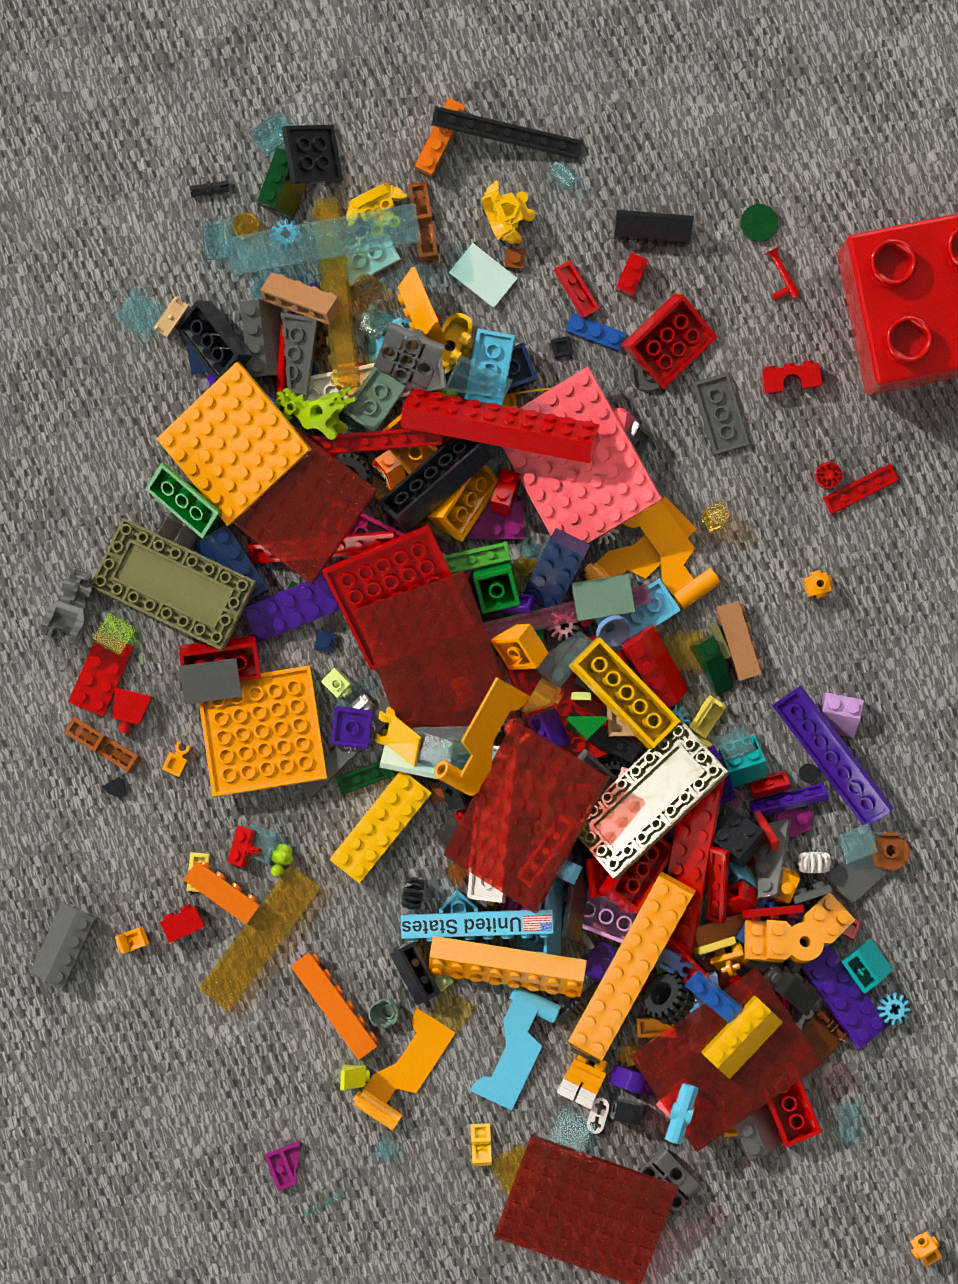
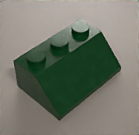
M276 147L257 202L258 205L295 217L306 184H291L286 150Z

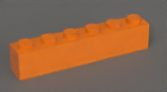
M308 952L290 967L356 1058L360 1060L378 1046L376 1043L378 1038L372 1031L368 1032L364 1027L367 1023L362 1016H356L354 1013L356 1008L350 1000L346 1001L343 998V990L338 984H333L331 981L333 977L327 968L323 970L319 965L321 960L317 954Z

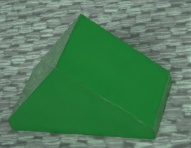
M607 716L567 717V723L585 741L607 721Z

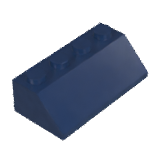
M226 524L195 546L200 555L257 582L248 603L268 591V587Z

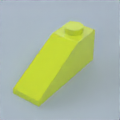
M343 1065L341 1069L340 1090L365 1087L366 1082H370V1070H366V1065Z

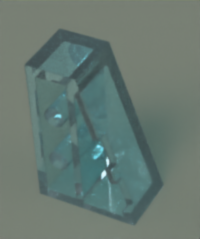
M460 355L443 391L505 398L514 379L464 355Z
M579 631L549 651L538 668L533 670L560 690L573 673L569 665L593 641Z

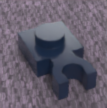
M668 947L663 949L656 963L657 966L672 974L677 970L684 978H687L689 973L685 972L683 968L686 966L691 969L694 964L689 961H682L683 955Z

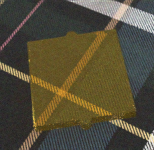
M446 988L440 999L436 1000V1005L429 1015L458 1033L464 1022L468 1021L467 1017L475 1006Z

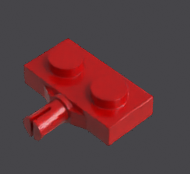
M237 825L227 863L246 868L251 854L261 855L258 852H262V849L254 847L255 830Z

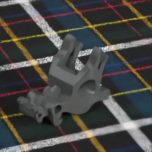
M72 567L70 579H64L61 590H64L63 596L47 608L41 621V635L52 637L54 630L58 629L70 633L69 644L76 646L79 644L89 621L86 599L92 597L94 588L89 586L92 579L91 572L86 573Z

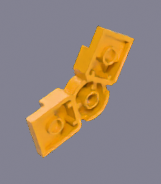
M828 893L801 917V923L795 924L792 927L787 921L746 920L745 960L783 962L790 957L793 962L800 964L811 962L821 954L824 946L833 943L855 919L831 893ZM800 939L806 942V947L801 946Z

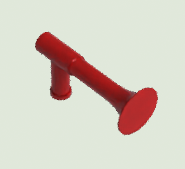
M780 246L763 254L773 260L786 286L778 292L771 294L775 302L789 293L792 298L800 295L780 259Z

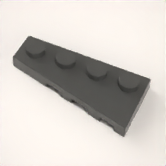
M281 312V319L283 321L282 333L285 343L284 355L286 356L287 387L291 392L308 395L319 321L302 315Z
M790 819L768 823L779 841L780 849L772 851L765 841L755 853L758 896L761 900L780 896L783 878L782 868L786 859L785 849L789 840L788 830L791 827Z

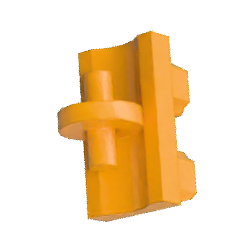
M740 943L731 946L732 953L727 954L724 948L714 951V957L710 958L712 965H715L717 971H722V973L728 972L733 977L736 976V970L741 969V965L750 963V960H745V950Z

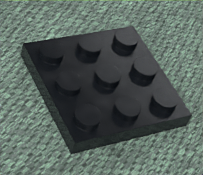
M334 125L282 127L291 184L338 183L343 181Z

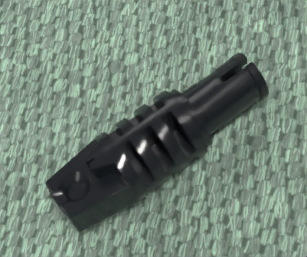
M594 982L580 997H573L560 1009L563 1014L556 1019L560 1025H563L568 1019L573 1022L585 1011L598 988Z

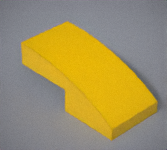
M490 1123L471 1124L473 1166L492 1165Z

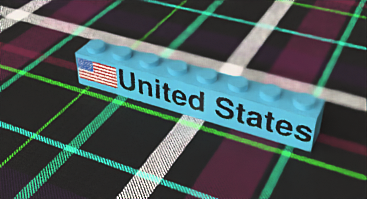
M556 909L400 915L401 938H407L408 942H418L419 938H426V941H432L433 936L456 940L457 937L463 936L464 940H475V936H483V939H494V935H502V939L513 938V935H521V938H532V934H540V937H551V933L557 932Z

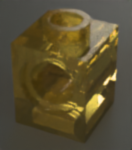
M722 501L705 507L700 516L708 533L726 527L731 518Z

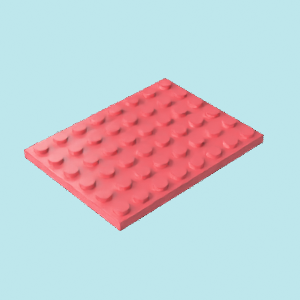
M587 366L519 408L600 424L598 443L590 463L502 447L515 471L520 473V480L550 535L553 534L555 528H558L589 544L663 500L590 367Z

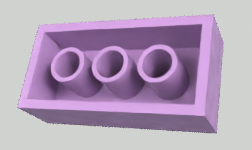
M588 888L582 928L622 943L638 913H626L605 896L590 898Z

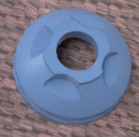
M619 615L609 616L599 624L596 636L597 638L600 637L610 648H614L628 639L631 627L624 617ZM608 623H614L611 629L605 630V626Z

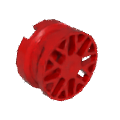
M824 462L816 469L814 477L821 488L832 489L841 482L843 473L838 464Z

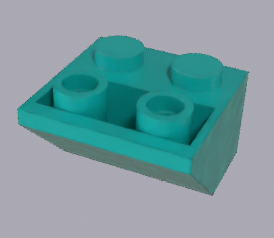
M755 735L719 746L724 766L730 773L728 777L733 788L769 777L766 760Z
M871 938L840 960L864 994L879 984L893 970Z

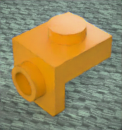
M143 926L115 936L116 944L121 954L149 944Z

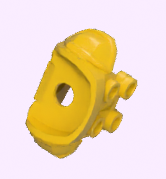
M495 180L493 184L487 187L484 196L481 198L482 206L496 239H502V241H506L509 244L522 243V237L515 230L518 229V222L523 219L526 222H532L536 216L535 212L526 206L528 200L526 192L520 191L516 197L512 192L500 196L498 191L499 182Z
M384 183L357 196L348 203L349 207L346 214L347 226L352 227L362 218L369 228L372 227V235L376 238L381 237L384 229L388 227L398 229L401 225V220L399 217L394 216L393 207L395 205L393 202L406 200L408 198L407 194H404L398 187Z
M456 313L448 317L441 328L445 341H453L456 345L453 351H447L444 348L441 358L444 374L462 366L472 349V319L462 313Z

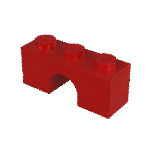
M809 360L802 362L803 365L795 366V363L783 364L784 367L776 368V365L764 367L765 370L760 372L763 394L782 393L784 391V379L788 376H794L800 381L801 390L821 387L822 380L819 363Z

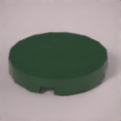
M754 204L743 212L740 228L747 239L755 242H764L775 234L778 228V218L771 207L765 204Z

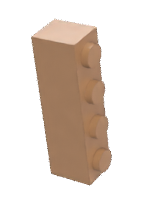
M271 272L260 289L265 302L328 325L332 323L341 308L338 296L334 293H327L315 286L310 287L301 281L288 279L282 274L278 275Z
M736 601L716 607L721 629L732 655L730 658L737 680L741 681L760 675V670H763L761 660L757 659L755 655L757 651L756 643L754 640L751 641L749 636L752 631L749 622L745 623L743 615H746L744 605Z

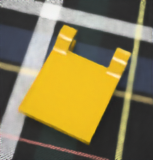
M387 707L386 714L380 711L378 718L383 722L389 723L388 730H383L382 736L377 733L375 741L389 746L415 767L418 761L422 738L395 716L393 708Z

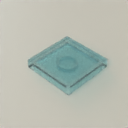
M134 287L113 318L145 340L166 308L137 287Z

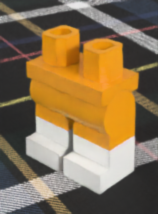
M581 1050L578 1056L574 1057L557 1093L573 1101L582 1083L575 1102L591 1109L606 1076L605 1070L608 1061L597 1059L595 1065L588 1063L591 1054Z

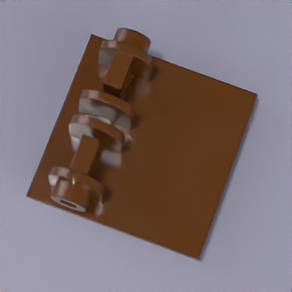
M824 1006L802 1027L800 1037L823 1061L841 1042H845L848 1039L847 1033Z

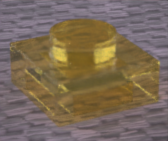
M525 551L513 566L527 579L535 570L537 562Z

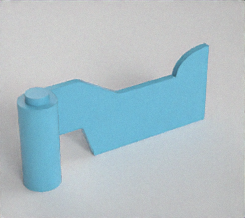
M522 987L518 989L513 988L509 997L512 1002L504 1017L506 1047L492 1076L481 1077L470 1089L471 1092L510 1110L513 1109L542 1048V1045L528 1030L535 1016L553 1023L561 1007Z

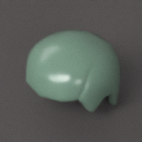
M384 998L374 1002L368 1012L369 1020L375 1027H391L400 1016L399 1007L396 1003Z

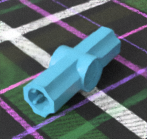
M682 1083L677 1101L674 1102L670 1113L671 1120L665 1140L676 1144L682 1143L686 1127L690 1124L693 1115V1105L698 1087Z

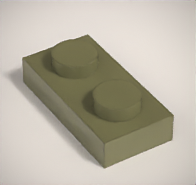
M717 622L709 624L707 633L715 638L724 660L731 657L732 655Z

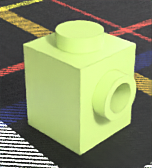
M333 668L321 681L337 698H346L352 692L351 688L355 685L339 668Z

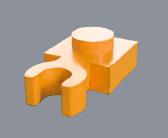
M180 741L175 745V754L169 752L162 767V770L177 777L181 776L187 763V759L183 758V756L190 750V746L187 745L186 749L181 751L179 748Z

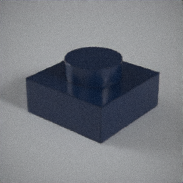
M318 630L314 649L333 653L337 634Z

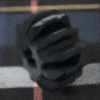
M416 877L406 878L401 899L402 907L409 910H418L420 908L425 885L422 879Z

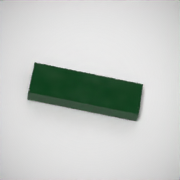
M381 761L337 776L336 779L341 793L344 795L396 776L395 770L380 768Z

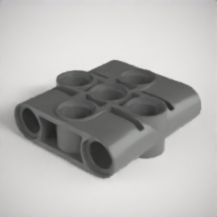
M391 322L373 367L393 375L397 382H410L427 390L445 345L426 337L425 333L420 329L410 330Z
M663 1147L622 1188L662 1228L703 1187ZM653 1162L664 1172L663 1174L652 1164ZM675 1169H679L682 1172L681 1176L677 1179L671 1176L672 1171ZM645 1170H654L653 1177L646 1178L644 1176ZM638 1176L649 1186L648 1188L640 1181ZM660 1183H666L668 1185V1188L665 1192H660L657 1190V1187ZM678 1187L687 1196V1198H685L676 1188ZM647 1196L654 1198L653 1204L649 1206L643 1203ZM672 1198H681V1203L678 1206H673L671 1204ZM662 1202H664L673 1212L671 1213Z

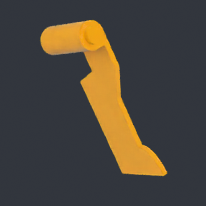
M664 497L661 500L685 535L689 537L697 528ZM643 535L634 545L610 550L595 564L589 563L583 569L586 572L583 576L587 580L619 576L629 570L646 579L660 565V555L646 535Z
M662 501L623 523L630 528L640 527L659 553L662 582L674 597V601L679 608L685 610L721 584L718 576L711 568L695 579L688 572L684 564L695 547Z
M496 677L461 740L462 744L471 754L465 767L462 770L443 760L437 764L434 776L469 796L478 793L492 767L493 742L509 712L522 708L530 696Z
M419 1008L415 1010L412 1019V1026L416 1035L398 1062L373 1074L363 1091L358 1090L352 1099L355 1101V1107L390 1130L395 1128L403 1115L387 1104L394 1091L400 1089L417 1093L455 1035L454 1031Z

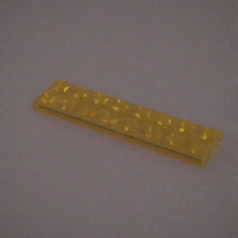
M290 865L198 989L229 1012L322 887Z

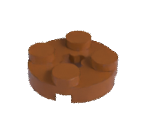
M886 832L873 840L871 856L877 868L885 871H895L903 867L905 862L908 861L910 850L908 843L903 841L899 834ZM888 847H890V849L894 851V854H892L891 856H889L886 852Z

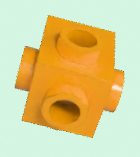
M821 570L810 572V577L802 579L807 597L816 595L818 599L828 596L827 592L832 591L831 575L828 576L827 572L822 573ZM817 581L821 583V587L817 586Z
M927 1232L917 1235L910 1241L913 1246L912 1254L916 1260L921 1259L925 1267L943 1258L937 1248L940 1245L934 1236L930 1238Z

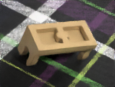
M174 297L153 329L170 339L176 330L175 327L189 311L190 306Z

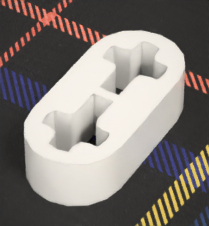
M598 1097L594 1100L587 1120V1128L593 1134L600 1133L603 1130L607 1118L609 1103L603 1097ZM603 1101L606 1108L602 1109L600 1114H597L598 1107L595 1104ZM597 1116L599 1117L598 1123L601 1124V1127L593 1130L590 1122H594Z

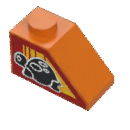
M390 450L377 457L372 464V473L389 492L406 478L401 462Z

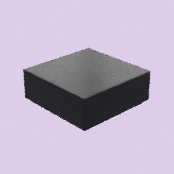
M569 336L551 340L555 359L573 355Z

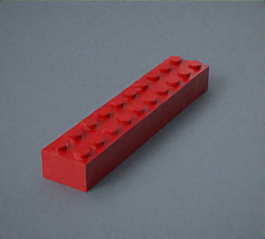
M411 389L402 406L401 427L585 463H590L598 443L600 424H595L591 421H580L571 417L564 418L554 414H543L534 410L527 411L513 406L506 407L497 403H485L477 399H464L460 396L443 395L440 392L433 393L423 389Z

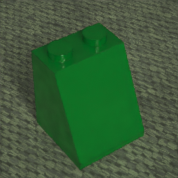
M512 561L473 569V578L482 613L520 605Z

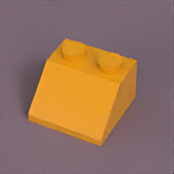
M517 624L491 639V642L509 670L538 668L548 655V651L531 624Z

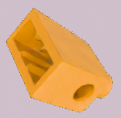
M783 867L780 896L770 898L769 900L775 901L779 905L787 906L790 904L800 881V875Z

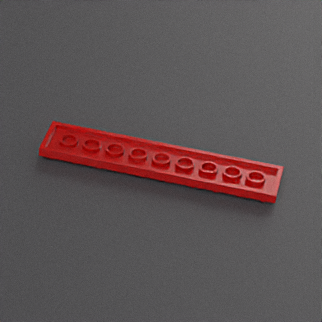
M725 779L685 815L683 823L678 822L676 824L667 875L696 890L671 938L691 958L693 956L708 874L709 852L713 846Z

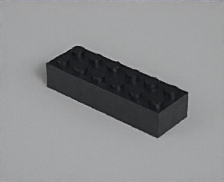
M452 437L378 503L388 516L408 533L453 492L458 490L461 485L473 477L494 456L484 443Z

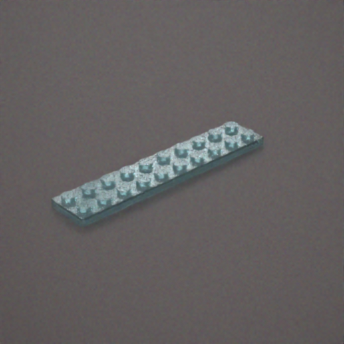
M415 203L228 237L234 276L422 242Z

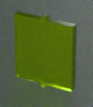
M109 613L92 640L104 646V649H109L120 655L137 628L125 622V619H120Z

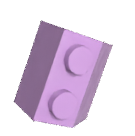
M826 692L823 694L820 711L838 735L854 738L861 718L864 700Z

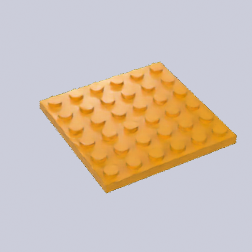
M236 362L156 438L204 498L221 511V518L227 526L234 523L312 450L240 362Z
M310 665L261 673V679L240 681L241 697L199 702L212 797L327 779Z

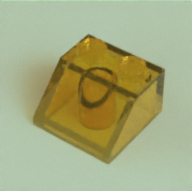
M541 678L524 706L522 714L527 715L551 709L553 705L557 706L563 696L560 694L562 689Z

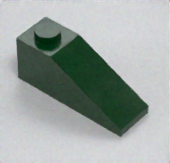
M713 636L704 637L690 645L716 697L733 688L723 654Z

